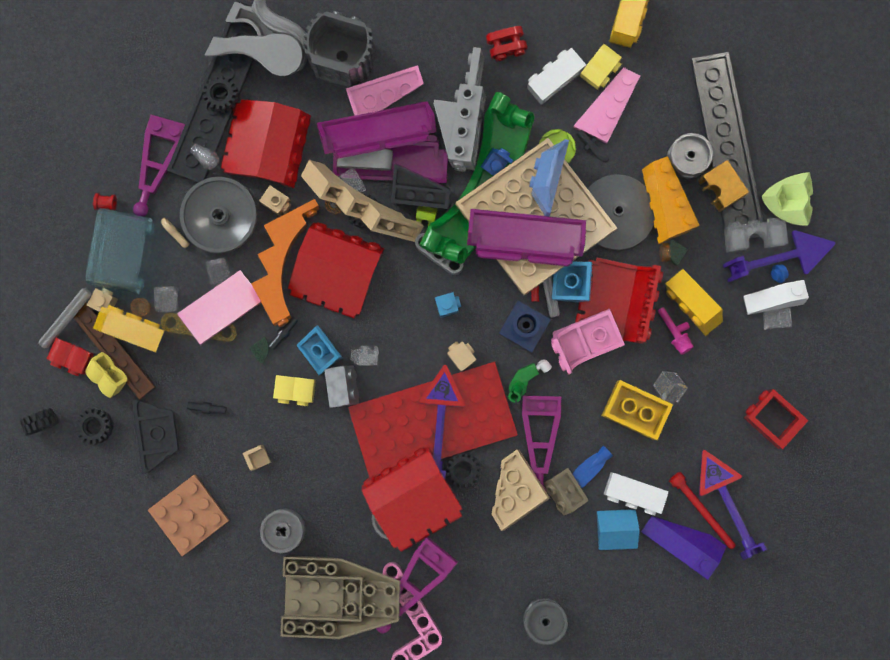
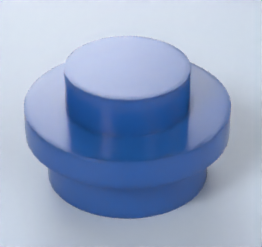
M776 264L772 267L771 276L773 280L783 283L789 276L787 268L782 264Z

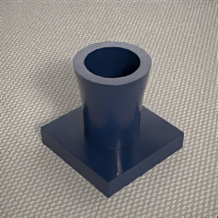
M517 301L499 335L532 353L551 319ZM528 322L529 328H523L522 323Z

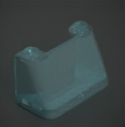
M99 208L86 271V283L97 288L140 294V290L144 287V279L139 272L145 238L154 231L152 219Z

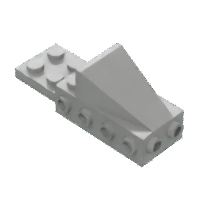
M473 47V52L469 53L468 57L470 72H466L465 83L467 84H460L459 90L456 89L455 101L457 102L434 100V107L448 160L452 168L460 172H466V169L475 170L486 101L483 86H480L484 57L481 48Z

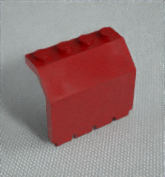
M241 99L240 103H236L233 116L237 117V119H232L229 134L233 136L227 138L224 152L228 153V156L223 155L221 169L227 174L263 178L278 182L288 188H294L311 115L300 109L275 102Z
M313 223L309 227L298 252L288 289H291L290 296L303 300L304 296L307 295L306 301L321 306L324 301V308L339 313L340 308H343L342 315L355 319L356 314L360 315L372 276L385 248L380 247L375 242L363 241L359 236L347 235L342 230L327 228L323 223Z
M596 258L595 261L588 260V262H592L590 301L579 302L578 310L585 313L584 315L577 314L575 323L610 309L623 341L645 343L651 336L652 329L649 328L650 321L654 320L655 310L653 305L654 302L658 301L659 297L657 285L661 283L663 278V272L660 271L661 266H635L602 258Z
M424 447L419 448L410 458L404 457L400 459L396 466L392 468L387 467L380 472L379 476L375 478L370 477L363 482L362 492L372 514L393 548L398 547L401 552L413 545L411 538L418 543L430 536L428 528L435 533L447 526L444 519L447 518L452 523L462 517L459 511L462 509V506L440 472L429 447L425 449Z

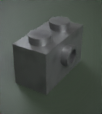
M354 366L324 369L329 407L359 404V391L356 384L357 374Z

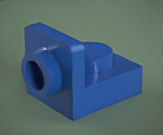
M492 148L481 168L494 176L503 170L507 163H512L513 159L509 157L510 153L503 148H500V150Z

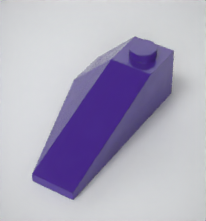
M654 516L650 517L640 531L707 580L719 565L726 549V545L710 534Z

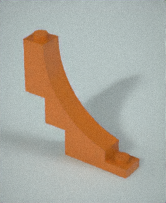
M315 199L264 225L274 246L259 253L258 257L268 275L251 284L274 326L278 325L281 327L289 322L288 319L291 318L284 300L283 270L291 247L299 235L307 228L304 217L310 218L317 214V210H319V205Z

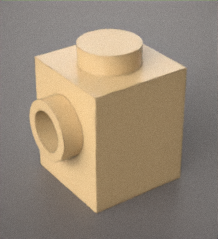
M272 186L268 187L259 200L262 205L280 217L283 213L286 214L291 207L289 197Z
M95 288L87 306L100 312L101 307L108 308V305L114 307L118 299L112 296L113 292L102 288V290Z
M456 341L448 348L450 351L447 355L460 372L476 361V358L473 356L475 351L469 343L464 344L462 341L459 344Z

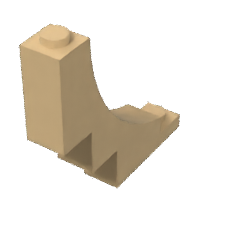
M309 160L301 175L320 199L336 203L345 215L360 218L371 231L415 242L416 237L424 227L421 222L407 219L402 213L390 209L360 193L336 176L323 163Z

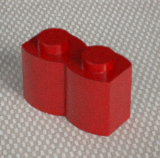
M56 338L46 359L51 361L50 365L60 369L64 366L68 368V373L79 376V374H86L85 369L93 358L94 353Z

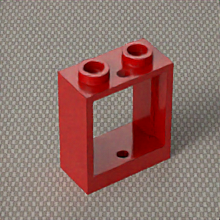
M774 389L764 390L758 397L760 399L756 405L752 404L745 411L747 415L744 419L777 449H784L809 420ZM772 398L795 417L778 438L755 418Z

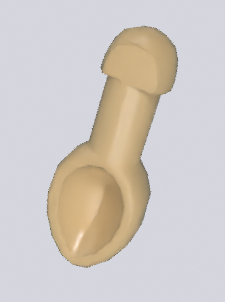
M163 218L161 224L165 230L183 248H187L189 242L169 220Z

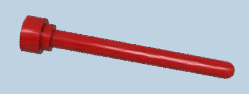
M680 471L669 480L671 485L681 489L728 548L734 549L736 546L734 541L686 485V477Z

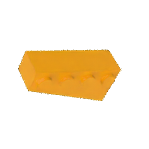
M668 156L653 161L643 168L642 172L646 190L651 199L649 203L650 209L653 210L655 217L653 221L654 227L657 228L659 236L657 237L658 244L700 226Z

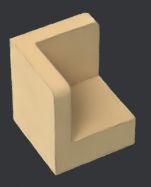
M259 445L243 453L250 471L271 463L264 445Z

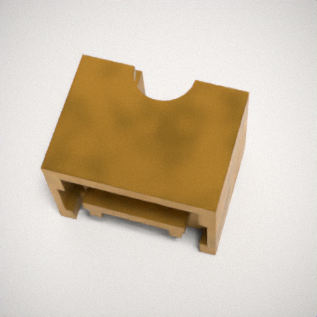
M728 160L698 180L700 184L705 181L708 183L707 186L703 187L702 191L710 189L715 192L716 199L711 204H714L718 212L723 211L749 193Z

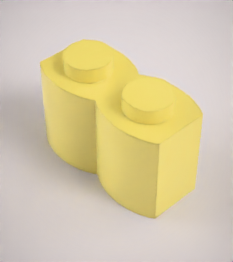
M603 44L583 69L580 77L597 90L600 86L604 88L610 80L608 76L611 72L616 73L621 67L620 61L622 57Z
M103 352L93 357L85 369L88 378L98 384L100 391L109 398L118 394L127 382L124 372L114 366L112 359Z
M276 375L273 398L278 399V403L289 404V401L293 400L297 401V405L308 406V403H313L316 380Z

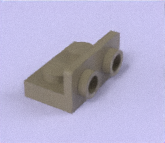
M569 468L564 469L543 483L547 493L556 503L558 511L564 516L572 513L589 501Z

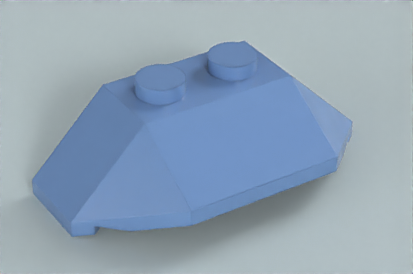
M567 139L542 152L541 158H536L534 169L537 170L536 177H531L529 187L533 188L531 195L544 216H550L569 143Z

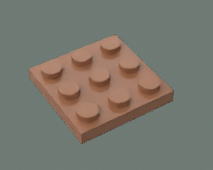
M196 474L148 509L181 556L187 554L230 521Z

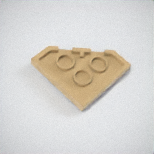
M518 449L501 462L500 468L502 469L495 493V505L492 509V516L501 531L506 530L550 499Z

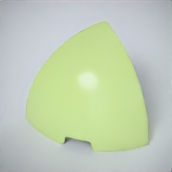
M810 172L785 178L766 190L762 195V199L768 209L786 222L796 225H808L813 209L810 204V196L813 195Z

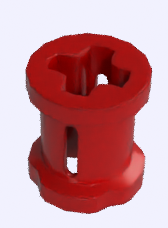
M95 193L93 199L94 210L101 208L109 209L111 212L115 211L117 204L116 195L102 196L99 193Z

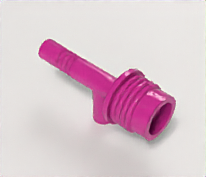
M665 308L659 309L658 313L675 338L671 344L674 345L676 350L683 355L694 348L688 333L681 334V332L690 328L689 324L684 322L676 327Z

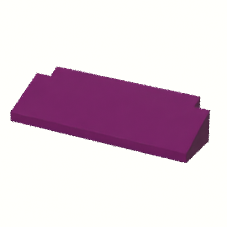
M428 101L317 123L324 153H334L336 159L429 141V133L436 132L435 115Z
M429 134V141L387 149L393 151L392 170L390 171L339 168L333 153V173L339 178L393 181L394 164H398L435 182H447L446 149H439V141H437L435 135Z
M479 209L470 210L467 245L477 246L476 254L481 258L508 261L527 259L530 263L569 266L573 263L574 256L583 257L586 240V220Z

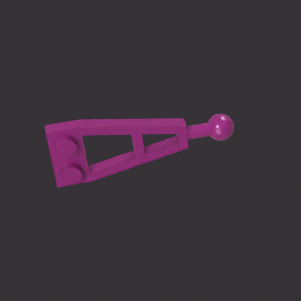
M150 115L144 136L139 190L142 191L140 201L133 207V212L136 216L144 217L147 215L150 193H156L164 179L185 124ZM152 136L175 142L163 164L149 161ZM148 167L159 170L151 186L146 185Z
M522 396V419L530 465L543 486L544 474H548L560 422L561 397ZM528 415L554 416L549 442H532ZM534 448H547L543 467L536 466Z
M429 537L422 542L413 554L400 581V595L403 589L406 588L414 597L403 607L399 606V616L444 580L458 563L457 560ZM419 558L440 574L423 590H419L408 580ZM391 624L378 627L376 630L380 633H386L390 630Z

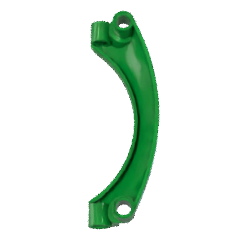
M495 92L485 112L483 140L479 158L473 175L458 200L493 177L481 168L492 148L498 150L503 148L510 153L509 157L513 159V162L525 153L534 123V113L519 109L517 105L509 103L510 98L500 92ZM456 203L442 217L429 224L419 244L425 250L459 264L464 263L466 258L476 248V246L467 245L469 222L456 206Z

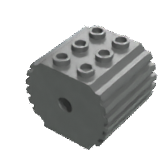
M326 11L323 14L317 13L315 15L316 19H311V26H307V33L304 35L306 40L304 41L305 53L316 78L348 88L353 87L357 83L362 84L365 81L364 77H369V71L373 70V64H375V48L371 28L366 27L360 18L353 16L348 18L337 11L332 13ZM346 52L348 54L347 60L339 61L337 59L338 53Z

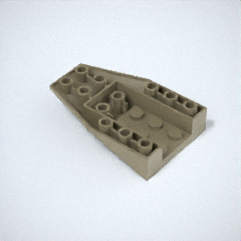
M295 555L283 557V577H286L285 615L281 617V637L341 639L399 621L400 580L340 558Z

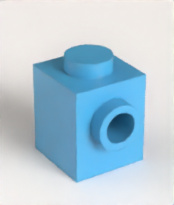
M453 292L435 297L440 318L459 313L458 308L461 307L458 296H454Z

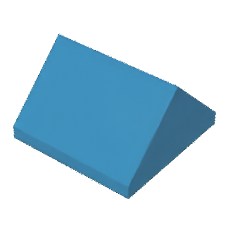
M573 262L553 275L552 300L576 303L590 301L592 262Z
M318 325L297 344V347L318 375L324 373V369H329L343 358Z
M636 509L597 511L599 550L638 548L639 525Z

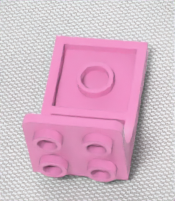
M610 309L554 331L553 338L551 339L555 354H560L558 356L560 366L563 371L567 370L568 375L572 374V370L577 365L625 345Z

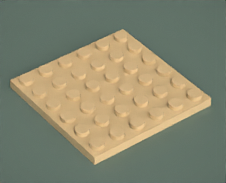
M547 138L458 200L456 206L469 222L471 209L544 216L531 195L533 188L529 187L531 177H536L537 170L534 169L536 158H541L542 152L554 146L550 139ZM564 159L550 217L586 220L585 253L617 230V227ZM497 259L523 295H526L565 267L530 263L527 259H521L520 261Z

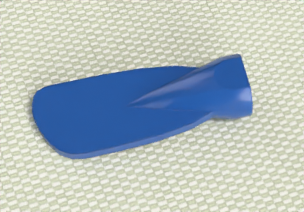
M604 445L598 453L590 456L574 470L573 476L581 488L594 478L604 466L606 460L613 457V454Z

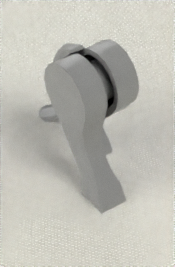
M254 0L252 7L234 2L226 22H247L257 31L258 36L213 37L205 53V56L245 54L260 62L272 74L279 76L291 75L300 71L306 64L307 56L304 47V41H306L304 35L306 32L293 21L274 13L266 5V0Z

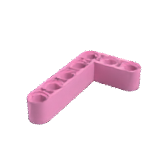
M396 562L387 563L383 569L384 575L400 581L404 575L403 570ZM388 567H395L397 574L389 576L386 572ZM408 590L400 595L402 607L414 597ZM421 599L417 601L418 607L416 609H408L406 611L420 635L397 649L393 653L391 660H395L397 655H403L406 660H419L442 643V633ZM420 617H426L429 622L426 626H421L417 620ZM432 633L439 636V640L435 643L428 640V636ZM419 644L423 650L420 653H414L411 649L412 646Z

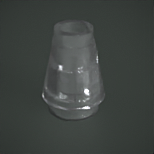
M198 143L191 148L190 152L205 169L212 170L219 162L217 153Z

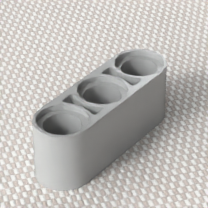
M384 149L337 159V167L390 171L392 170L393 151Z
M425 233L419 234L416 237L415 245L419 252L451 275H458L462 272L463 263L460 264L458 270H451L449 264L452 261L445 258L437 259L434 257V253L419 246V241Z

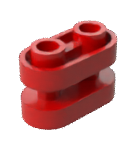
M514 26L486 35L487 44L494 45V48L490 49L492 59L502 61L510 55L517 57L525 54V51L528 49L525 40L519 39L524 35L522 26ZM512 40V43L501 45L502 42Z

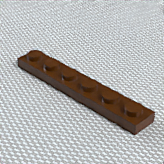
M85 302L73 318L97 348L112 359L114 366L124 372L127 377V385L141 400L156 388L155 385L116 337L93 328L98 315Z

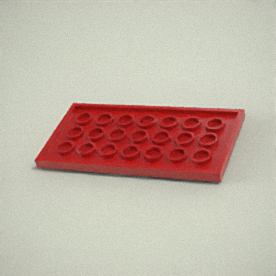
M495 362L452 375L465 403V407H445L441 459L518 435ZM432 381L348 407L369 478L379 476L380 472L387 467L392 468L396 466L397 462L404 457L410 458L419 448L424 447L425 449L429 447L434 455L438 406L419 403L420 398Z

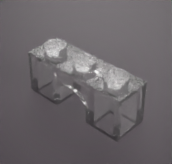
M779 218L767 219V222L760 223V220L748 221V224L741 225V222L729 223V226L724 229L727 252L748 249L750 247L749 237L751 234H758L762 237L764 248L784 246L788 243L785 220L779 221Z

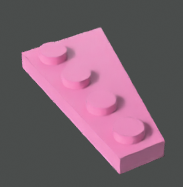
M417 65L347 88L346 91L354 115L384 110L424 83Z
M623 68L576 122L573 128L579 131L582 129L585 134L591 137L595 136L597 140L607 144L640 75Z

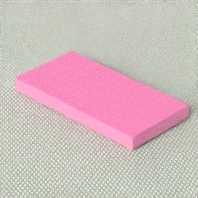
M240 270L177 313V315L197 342L202 345L255 308L261 301L251 283Z

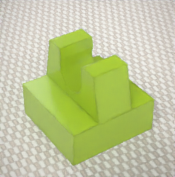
M418 206L416 220L418 222L427 220L429 226L430 223L435 221L438 208Z

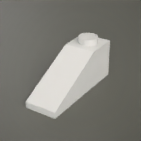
M804 280L784 283L743 296L747 315L803 305L809 298Z

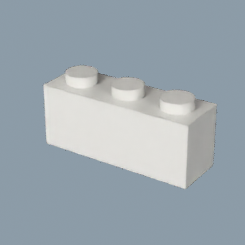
M572 48L568 51L563 50L557 56L558 59L552 63L550 61L543 67L544 71L539 75L535 73L529 78L527 89L541 105L577 77L586 67L584 61Z
M611 472L604 495L608 496L607 500L616 503L619 500L625 501L626 506L636 510L638 506L645 508V513L655 516L656 512L662 514L668 491Z

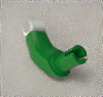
M542 359L536 366L532 363L519 369L509 384V400L513 403L515 401L519 402L521 396L526 393L528 382L539 375V369L543 373L548 372L552 368L550 363Z

